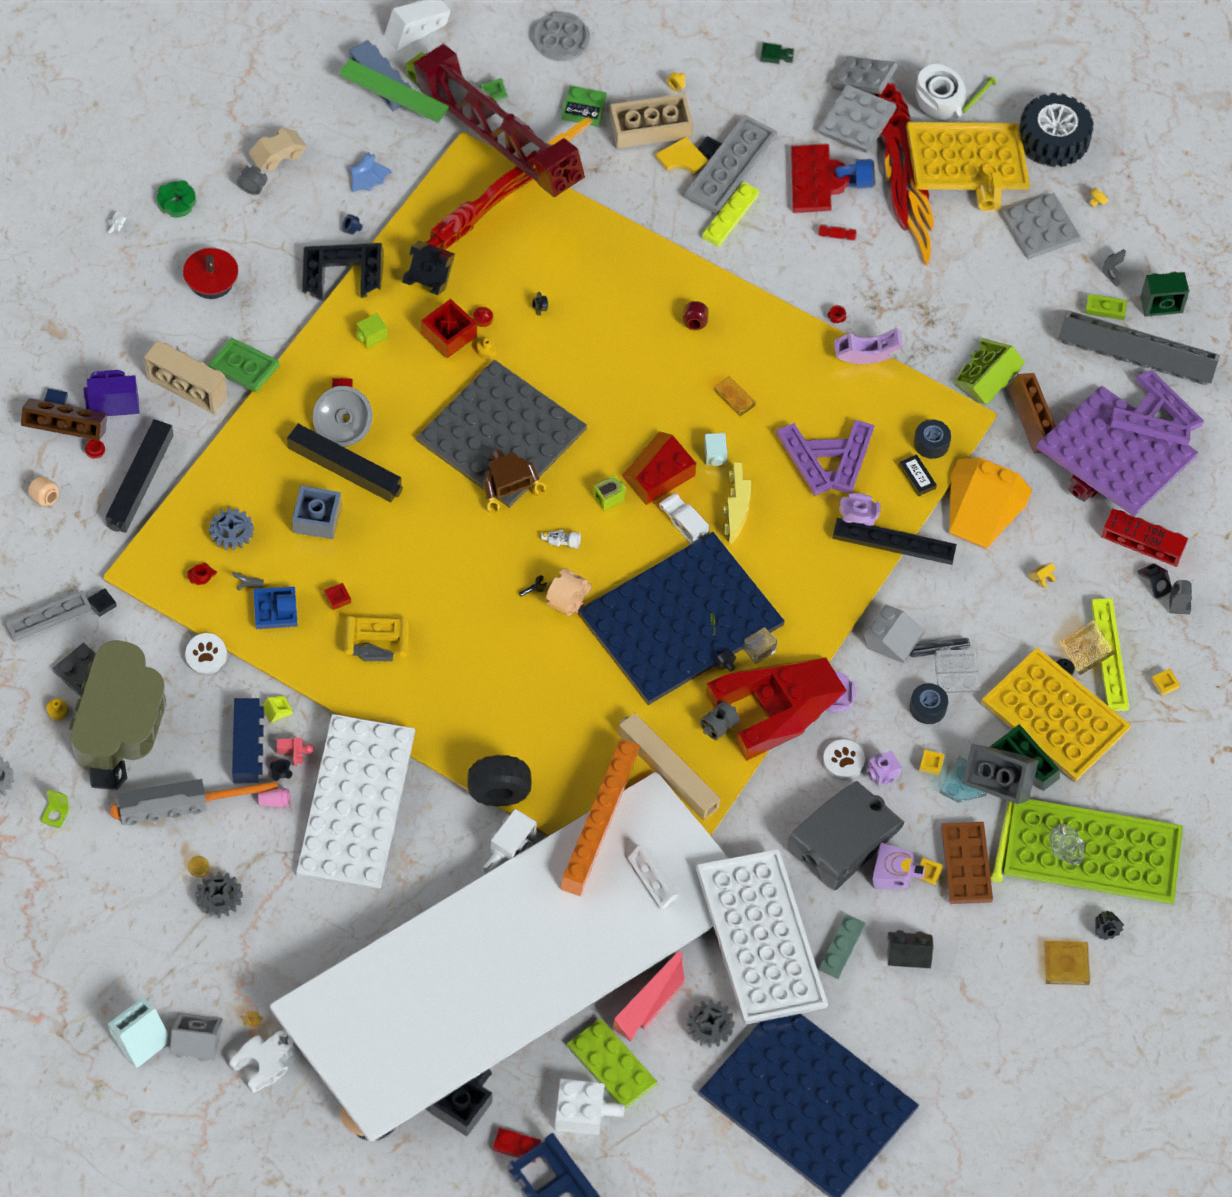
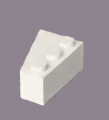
M422 0L393 8L384 37L398 51L446 25L451 10L442 0Z

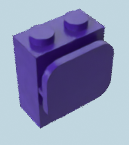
M121 370L96 371L90 374V379H87V387H83L86 409L107 413V416L140 414L136 375L125 376V373Z

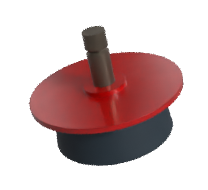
M204 248L194 252L188 257L183 267V277L187 285L198 296L205 299H217L226 295L236 282L239 273L235 258L227 251L218 248Z

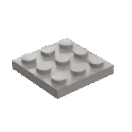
M846 85L820 125L818 132L821 135L868 153L896 110V105Z
M1055 193L1002 212V217L1027 259L1080 241L1081 236Z

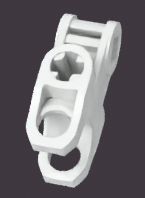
M286 1030L276 1032L266 1041L260 1035H257L244 1044L240 1051L229 1062L230 1067L234 1072L246 1065L258 1067V1073L248 1083L249 1089L253 1093L273 1084L287 1072L288 1067L284 1061L295 1053V1043Z

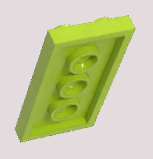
M602 1018L567 1043V1048L598 1083L605 1084L604 1090L617 1104H625V1109L657 1085V1080Z

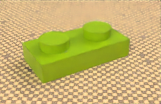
M1088 294L1085 314L1124 320L1127 300Z

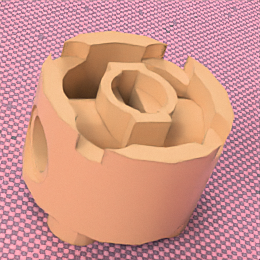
M564 568L559 572L562 576L560 578L555 577L546 595V599L549 600L546 604L570 616L574 612L578 614V610L583 607L584 603L582 600L590 592L592 584L588 583L587 579Z

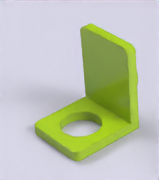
M48 789L47 797L49 804L41 822L60 829L70 810L68 796ZM53 811H58L61 814L60 819L57 821H51L48 816Z

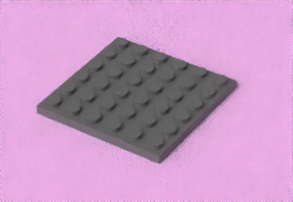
M493 360L416 439L422 446L484 489L485 472L489 469L488 463L493 460L491 454L494 451L502 450L504 456L516 453L519 458H523L534 465L540 478L585 432L587 424L502 364ZM529 488L497 500L510 508Z

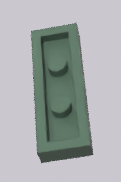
M848 914L845 915L819 967V971L837 979L840 978L866 922Z

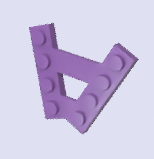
M1153 370L1138 375L1136 382L1148 393L1134 412L1113 407L1110 426L1188 446L1190 431L1202 427L1204 420ZM1163 407L1174 420L1170 422L1155 418L1154 416Z
M855 420L849 439L805 441L795 423L776 430V435L814 496L830 489L852 494L875 425ZM842 456L838 471L825 472L816 459L819 457Z

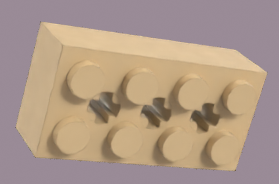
M686 94L610 104V122L617 149L681 140L685 137L692 138L693 121Z
M157 340L144 357L147 380L200 408L215 414L227 399L225 375L219 370L208 367L202 361L192 359L187 353L179 352L173 349L171 345Z

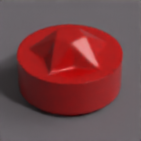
M479 307L473 313V320L477 323V326L487 327L493 322V312L487 307Z

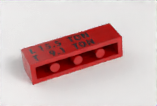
M1113 508L1101 535L1103 539L1175 567L1178 566L1189 539L1181 533H1174L1160 525L1151 524L1142 518H1136L1122 510Z

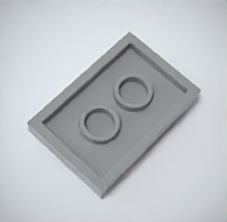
M847 56L830 83L832 88L844 89L846 85H849L864 92L881 94L898 67L896 62Z

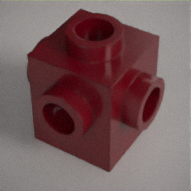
M1074 474L1070 478L1069 491H1071L1074 497L1081 499L1083 502L1089 497L1093 498L1098 493L1097 490Z

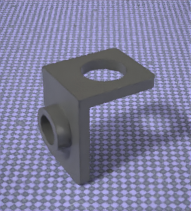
M1125 249L1116 254L1109 255L1104 261L1102 273L1115 286L1119 285L1121 274L1115 266L1124 261ZM1110 270L1114 273L1115 278L1111 275Z

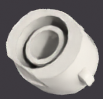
M931 64L916 72V99L924 113L940 120H947L952 117L957 119L962 115L961 109L966 100V87L961 77L954 70L941 64Z

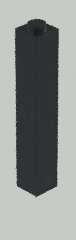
M153 419L105 516L107 527L111 530L127 532L174 436L171 424Z
M299 423L287 437L288 449L390 503L402 492L403 487L400 476Z

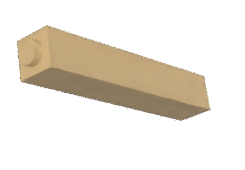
M635 713L621 720L618 735L626 741L640 745L638 755L664 779L703 821L719 809L720 798Z

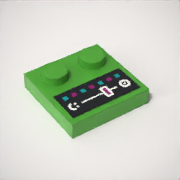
M570 85L561 120L579 123L589 117L593 121L590 125L599 127L607 92Z

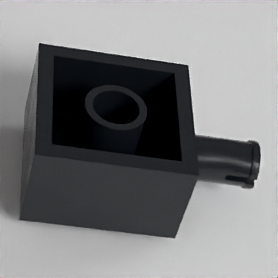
M487 1069L430 1105L431 1114L468 1137L492 1104V1092L483 1087L492 1075V1071Z

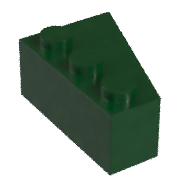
M1020 724L990 746V748L1013 752L1038 760L1033 785L1043 791L1060 779V769Z

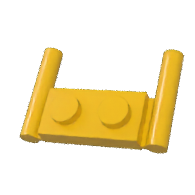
M347 617L345 654L352 655L354 653V636H356V640L398 641V638H400V656H408L409 619Z

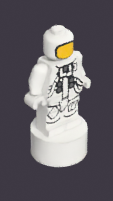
M560 530L558 532L552 531L550 534L543 532L540 536L542 540L548 541L549 544L556 545V547L562 544L578 549L581 542L580 532L565 534L563 530Z

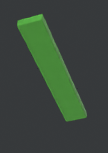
M351 59L347 61L339 72L341 77L437 123L441 121L448 111L447 105Z

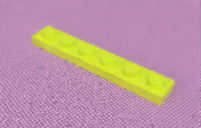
M1113 598L1092 599L1091 607L1106 705L1115 712L1128 711L1129 701Z

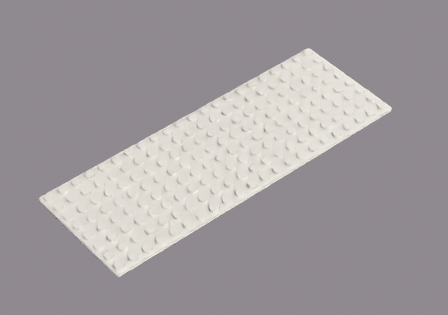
M658 773L649 775L623 792L581 897L561 890V883L589 812L270 1005L272 1013L369 1141L378 1139L714 927L696 867L698 864L729 858ZM644 844L647 849L652 851L650 854L654 859L658 860L657 863L668 881L674 884L673 888L676 893H680L676 900L672 901L667 908L661 909L628 860V857L638 845Z

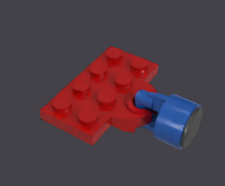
M829 144L791 146L793 213L832 211L831 195H839L845 192L847 186H857V189L874 188L875 166L872 159L856 160V164L846 166L839 160L830 159Z

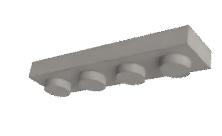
M83 590L5 622L15 642L91 611V606Z

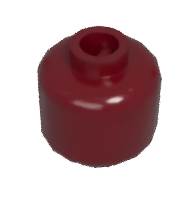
M692 301L686 304L682 317L685 327L691 330L703 329L708 322V307L699 301Z

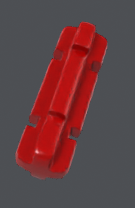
M827 225L819 226V236L826 237V235H829V238H848L847 240L853 241L856 239V229L849 228V230H846V228L831 226L827 228Z

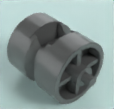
M726 701L720 702L713 708V712L709 711L700 718V725L704 730L703 733L713 740H718L727 732V729H732L740 722L736 708Z

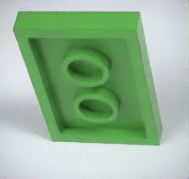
M231 338L208 364V367L221 371L225 378L255 393L258 392L280 366L279 360L234 338Z

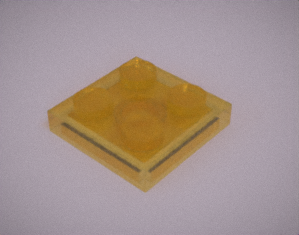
M1095 620L1059 641L1079 675L1116 654Z
M1044 942L1046 984L1089 985L1088 942Z

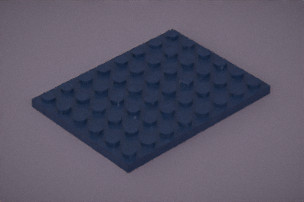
M714 532L578 610L580 618L647 705L716 666L714 661L722 652L731 650L733 654H736L780 628L785 622Z
M801 1013L760 1021L698 1091L700 1097L828 1197H843L919 1108L917 1102Z

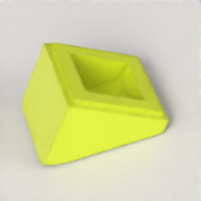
M285 695L268 697L262 705L270 723L293 713Z

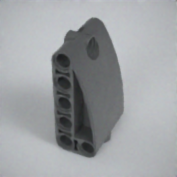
M855 781L824 803L791 833L788 838L787 850L801 862L807 860L810 865L818 868L821 872L820 879L836 891L879 851L881 843L886 844L900 831L905 821L885 805L882 797L873 795L860 782ZM875 806L878 807L879 810H873L870 807Z

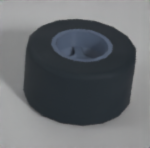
M932 419L922 422L917 427L914 447L921 456L937 459L948 452L951 442V431L945 423Z
M925 683L918 686L913 691L910 700V712L913 718L924 724L940 722L945 717L947 711L948 695L943 688L933 683Z

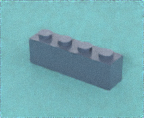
M369 40L349 50V59L411 88L408 82L405 83L400 73L391 67L389 60L386 57L383 58L377 46L372 45ZM380 96V98L386 103V105L392 111H395L402 107L401 105Z

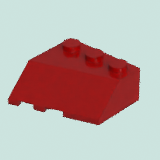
M660 431L624 472L622 477L647 505L693 478L696 474V462L672 434Z

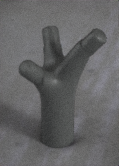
M232 573V576L243 582L237 587L238 591L247 586L263 587L264 580L246 577L241 573Z

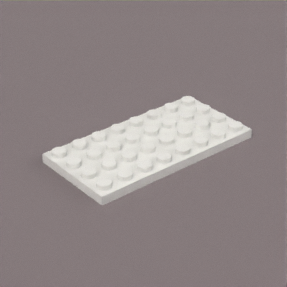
M332 714L297 868V876L382 890L416 732L414 728Z
M779 849L698 864L696 870L743 1024L746 1025L827 1008L828 1002Z

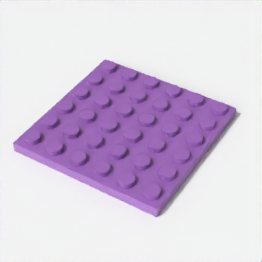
M1101 385L1040 440L1036 448L1132 516H1135L1196 458L1198 451L1189 445L1176 444L1110 426L1113 407L1134 412L1136 409Z

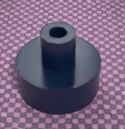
M348 214L342 223L343 232L350 235L355 234L356 231H361L363 227L359 223V217Z

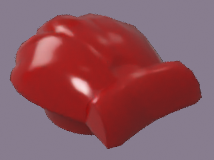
M204 562L202 565H196L189 569L187 577L191 584L205 585L211 577L217 574V571Z

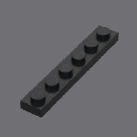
M841 518L836 520L832 537L835 540L949 565L953 564L957 544L873 525L868 526L864 523H847Z

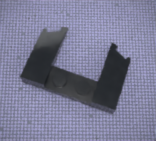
M382 243L304 247L302 292L304 294L310 292L316 295V299L323 300L325 267L361 265V298L367 297L366 293L375 289L381 290L384 262Z

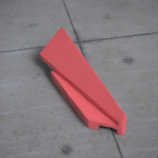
M680 951L668 961L615 1017L613 1029L631 1042L640 1027L643 1030L684 984L682 953Z

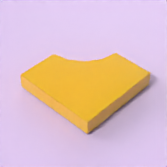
M687 137L655 155L656 160L666 171L684 169L693 175L703 170L709 162Z

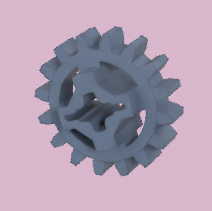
M228 508L226 513L220 510V516L214 514V521L209 522V534L211 535L212 542L216 541L217 547L224 545V550L231 547L235 551V546H239L242 549L243 542L249 544V538H253L254 526L251 517H246L245 511L240 514L239 508H236L234 512H231V509Z

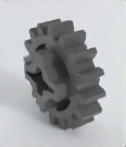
M218 871L215 877L212 873H209L210 879L208 880L203 877V885L198 884V892H195L196 899H198L197 905L198 907L202 906V912L209 911V917L216 913L218 918H221L222 913H225L228 917L230 910L236 912V905H241L240 898H243L241 884L237 883L236 877L230 879L229 873L221 876L220 871ZM233 890L234 894H233V897H232V899H231V898H230V894H231V891ZM206 891H208V894H209V895L207 896V899H205V893H206Z
M710 1000L707 1005L704 1001H701V1007L694 1005V1012L689 1011L688 1018L690 1019H687V1026H689L688 1034H693L692 1040L700 1039L701 1046L707 1042L709 1048H711L712 1043L720 1046V1040L727 1042L728 1036H732L733 1029L731 1028H734L735 1022L732 1021L733 1013L727 1014L729 1007L721 1008L720 1001L717 1005H714L713 1000ZM700 1015H702V1019H699L698 1022H696L697 1018ZM723 1025H725L724 1029L721 1032H719V1028H722Z

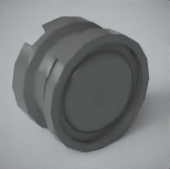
M247 165L244 166L241 175L237 178V184L243 191L252 195H258L268 179L265 173H261V169L255 166L249 168Z

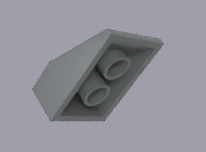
M971 744L962 784L1020 804L1029 801L1038 760L1013 752Z

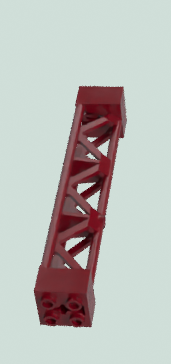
M444 43L413 62L420 89L425 95L447 105L448 111L534 179L551 196L555 198L585 178L577 147L565 138L553 145L541 140L521 119L512 113L508 114L483 89L474 87L465 80L457 53ZM451 78L468 91L466 97L458 104L448 88L449 79ZM439 86L444 91L449 103L439 95ZM468 103L470 119L462 114L463 107ZM497 114L503 119V122L499 128L492 132L486 119ZM481 123V125H482L484 131H483L480 127H478L477 125H479V124ZM503 132L505 134L506 148L497 142L498 135ZM532 142L540 149L535 157L528 160L522 148ZM517 152L519 158H517L513 153Z

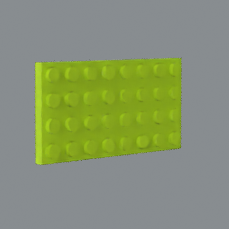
M1033 799L1020 804L1014 803L1003 875L1173 905L1183 825Z

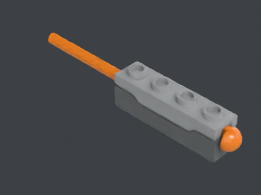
M198 779L117 793L119 807H117V803L113 804L110 807L109 813L114 819H122V825H136L144 821L155 822L162 818H178L186 814L197 815L207 811L206 803L212 800L278 789V784L275 781L205 793L203 780Z

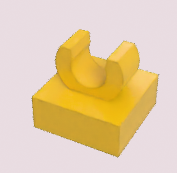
M1053 563L1042 564L1030 572L1028 576L1031 581L1038 580L1039 586L1044 588L1047 587L1046 577L1050 582L1056 581L1055 576L1052 574L1056 568Z

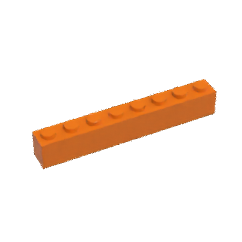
M620 738L563 875L561 890L581 897L636 763L640 745Z

